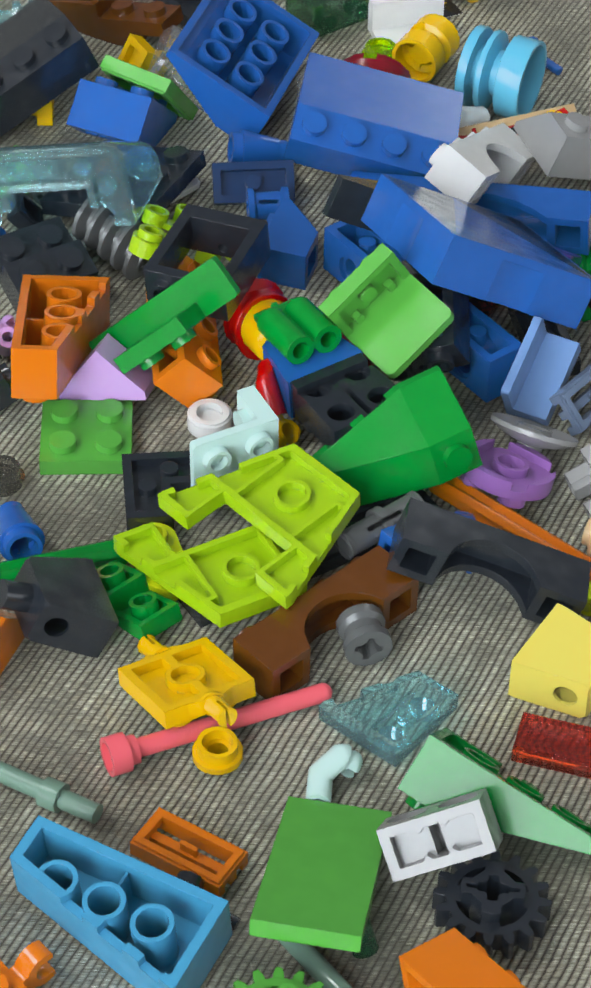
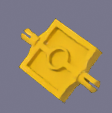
M147 635V639L143 636L139 640L137 648L145 657L118 668L120 686L166 730L172 727L185 726L193 719L204 715L211 716L221 727L227 728V723L229 726H232L237 719L238 714L233 707L241 701L256 696L254 678L207 637L183 645L167 647L160 644L153 635Z

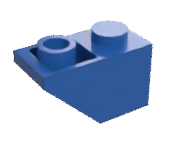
M283 198L276 212L270 213L267 218L271 255L257 278H266L278 285L305 290L318 265V231L291 199Z

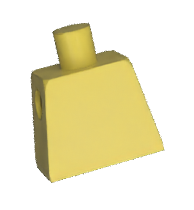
M557 603L513 658L508 695L577 718L587 717L591 712V622Z

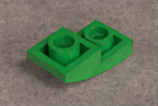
M119 561L104 564L97 569L118 618V626L140 640L145 636L147 639L149 634L155 637L183 619L179 603L149 590L145 573Z

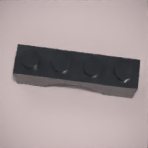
M410 497L394 528L386 569L429 585H433L441 576L454 571H470L482 574L499 583L512 595L519 606L523 618L541 624L557 603L578 615L581 614L587 604L591 562Z

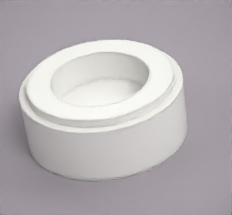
M213 398L194 402L187 411L188 430L193 436L201 438L231 428L232 410L230 406L221 400Z

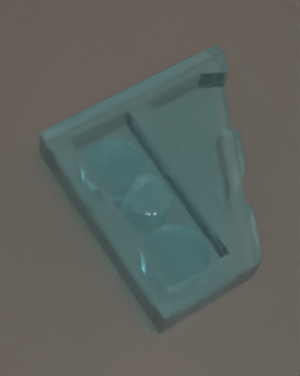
M418 670L399 676L391 683H378L360 690V698L336 705L333 699L323 701L319 705V720L396 767L457 709L458 694Z

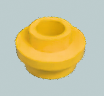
M221 726L210 727L203 730L192 746V760L199 770L207 774H228L236 770L242 763L243 745L232 730Z

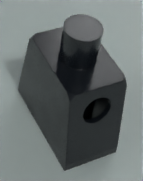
M32 556L25 560L14 581L0 579V609L15 611L24 637L32 642L98 658L119 624L92 559Z

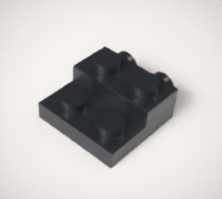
M60 216L0 236V285L16 313L23 274L98 277L99 271L80 239L73 241Z

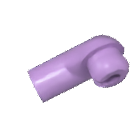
M5 315L0 320V355L2 356L11 355V344L15 326L12 315Z

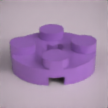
M495 439L477 440L476 445L483 465L462 474L460 477L465 485L482 489L498 496L497 499L503 506L521 509L525 506L526 501L541 500L551 493L556 471L550 473L552 467L550 460L530 447L509 442L508 449L493 447Z

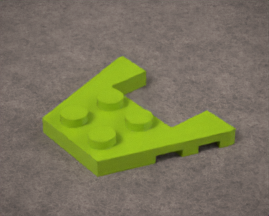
M293 443L240 462L239 470L216 477L210 473L196 478L195 486L176 492L174 487L163 490L158 494L159 508L187 530L223 504H227L283 548L285 551L255 572L256 586L287 610L293 605L360 507V492Z
M153 522L113 536L114 550L119 556L219 628L280 606L278 602L256 586L255 572L285 550L253 525L178 553L172 551ZM307 584L299 596L307 591Z

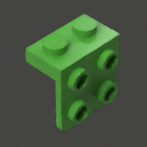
M383 243L366 256L360 265L338 287L334 288L329 296L318 306L323 314L341 329L342 334L389 378L398 377L454 320V314L450 308L411 275L397 256Z

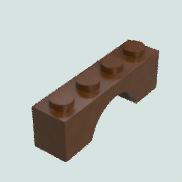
M378 545L366 554L355 557L347 566L327 579H321L316 582L311 589L297 597L293 605L287 610L280 605L274 613L260 622L244 628L238 636L233 638V661L254 678L255 691L264 699L295 691L310 681L311 642L319 635L336 629V621L343 611L357 604H374L381 609L386 620L385 628L388 630L417 610L419 581L387 570L389 553Z

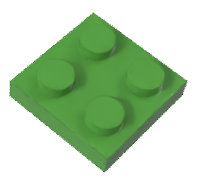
M62 399L43 402L39 455L40 475L123 474L122 454H132L133 400Z

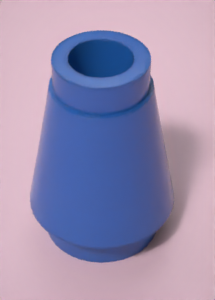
M240 129L239 132H231L227 146L228 162L283 160L287 140H280L279 138L245 129Z
M9 501L0 506V554L7 560L41 554L45 544V536L40 527L19 502Z

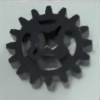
M499 850L493 852L490 859L483 860L480 856L470 859L468 864L464 862L451 865V873L440 871L438 874V886L433 889L432 908L435 909V927H445V932L452 928L457 929L472 943H479L486 950L490 958L492 957L493 950H501L507 960L512 959L514 946L518 945L521 949L529 952L532 950L533 938H543L545 935L546 924L550 920L552 900L548 899L549 884L548 882H537L538 869L535 866L522 870L520 868L521 857L518 855L513 856L509 862L501 861Z

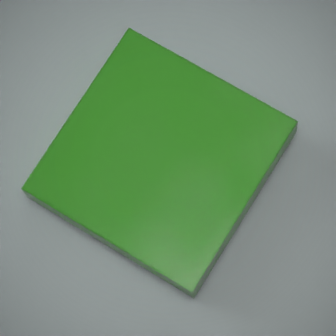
M105 54L100 65L101 70L111 80L119 83L118 87L129 91L131 86L149 90L154 93V99L167 101L166 108L177 114L178 117L188 121L194 119L199 108L172 80Z

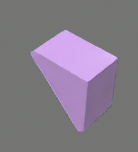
M107 333L85 358L59 398L60 400H146L155 386L153 384L152 370L148 368L143 371L137 365L123 374L114 359L123 353L126 348Z

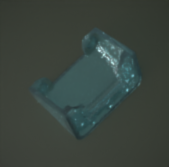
M98 141L1 147L0 226L2 224V214L12 212L16 206L14 193L86 189L90 208H99L100 205L108 208L115 215V226L136 225L163 177L158 156L150 145L142 141Z

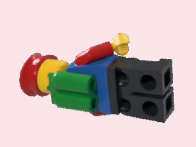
M266 278L255 279L229 322L224 321L223 327L226 337L233 344L237 345L240 352L249 359L262 360L257 366L256 389L279 418V448L286 446V443L289 445L296 443L301 433L300 427L294 421L285 419L283 415L288 414L291 419L294 418L309 433H313L323 445H333L352 429L350 423L360 414L366 417L384 402L386 398L383 395L395 385L374 367L363 352L342 335L341 329L308 298L298 296L288 300L283 295L279 286Z

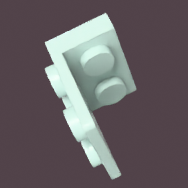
M254 385L237 390V411L233 412L234 427L190 442L191 487L196 485V478L210 473L216 477L239 470L240 462L279 449V418Z

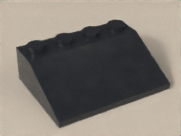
M34 0L0 24V137L80 81V78L83 79L99 67L83 36L49 0Z

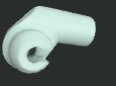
M349 744L333 745L310 766L305 799L331 803L333 780L340 773L346 778L354 777V772L358 773L362 767L363 759L361 754L352 750Z

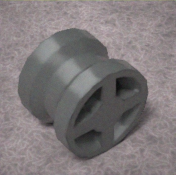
M363 603L349 607L339 615L336 621L338 635L344 641L343 650L345 656L354 665L368 666L376 664L386 658L393 649L391 635L385 628L386 620L381 609L374 604Z

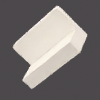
M369 0L368 31L380 52H392L396 43L426 14L444 16V0Z

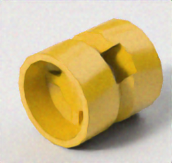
M426 14L396 43L392 50V58L399 61L410 72L411 79L426 83L440 71L444 63L446 64L458 50L460 44L458 31L452 22L444 16Z

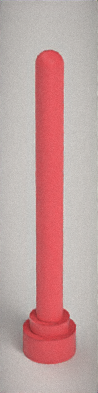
M318 683L234 708L238 714L236 722L232 726H229L227 723V728L230 730L239 729L325 703L332 697V688L327 683ZM208 716L191 721L185 726L172 727L137 738L133 734L125 736L123 732H118L100 738L101 756L111 777L132 772L134 765L142 762V757L195 742L203 730L220 725L214 718Z

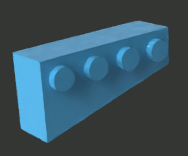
M40 815L37 816L10 855L18 892L135 988H200L233 935L228 900Z

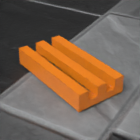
M160 807L130 841L131 855L177 877L180 871H192L204 880L205 886L203 890L222 897L225 893V885L227 883L231 885L235 881L237 870L243 871L248 864V851ZM159 828L181 840L178 842L158 832L157 829ZM198 848L217 857L218 859L226 863L223 865L217 862L216 860L198 852Z

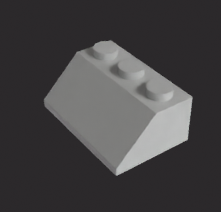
M548 112L516 121L513 127L547 177L591 180V116H585L577 112H569L568 114Z

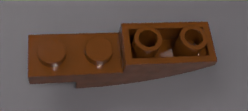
M49 0L68 18L78 32L120 46L125 45L130 33L142 36L144 39L148 36L165 38L184 20L181 5H169L162 1L146 3L133 0Z

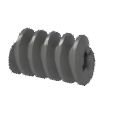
M96 190L84 201L77 211L72 224V235L76 239L84 240L87 248L97 250L98 256L101 259H110L111 267L116 270L123 269L122 272L125 278L129 280L137 279L144 275L143 268L149 260L135 256L128 248L133 232L139 230L142 222L136 219L126 226L129 212L123 209L114 216L113 213L117 203L114 200H109L101 206L104 192Z

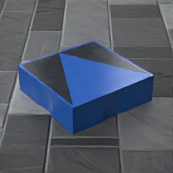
M381 173L361 221L384 242L397 250L431 284L577 329L591 299V275L519 219Z

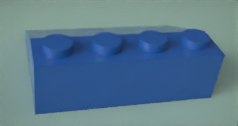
M202 0L168 50L166 56L215 126L228 135L231 132H239L240 129L259 133L271 117L320 33L271 0Z
M309 52L283 160H294L296 164L337 175L350 176L352 171L425 177L433 166L429 163L433 153L443 143L448 145L458 138L464 93Z

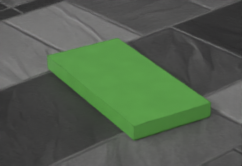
M288 796L250 917L249 935L360 953L384 856L376 830L386 818L392 817V812Z

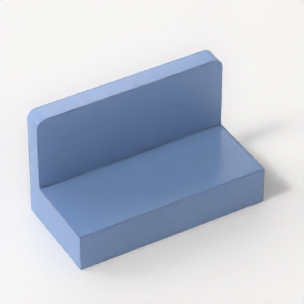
M533 317L503 384L501 397L507 414L548 426L557 405H552L549 398L567 384L581 352L579 342L546 332L543 318Z

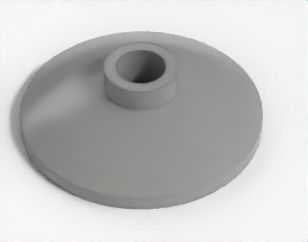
M492 412L490 418L498 428L514 438L516 443L530 447L540 453L542 449L559 450L577 447L579 442L578 439L565 432L522 417Z

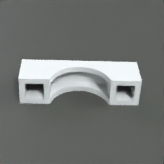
M502 123L491 128L486 126L479 133L471 132L464 139L458 137L451 144L443 143L431 156L429 163L433 166L424 178L443 194L476 204L491 183L516 185L535 161V158L519 135Z

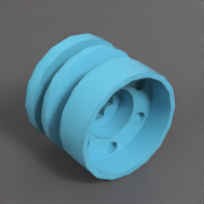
M485 25L476 26L463 47L455 76L454 90L464 93L462 106H483L488 109L493 104L494 113L505 118L530 113L538 98L544 78L547 60L546 44L543 41L522 35L515 36L509 43L508 34L505 31H493Z

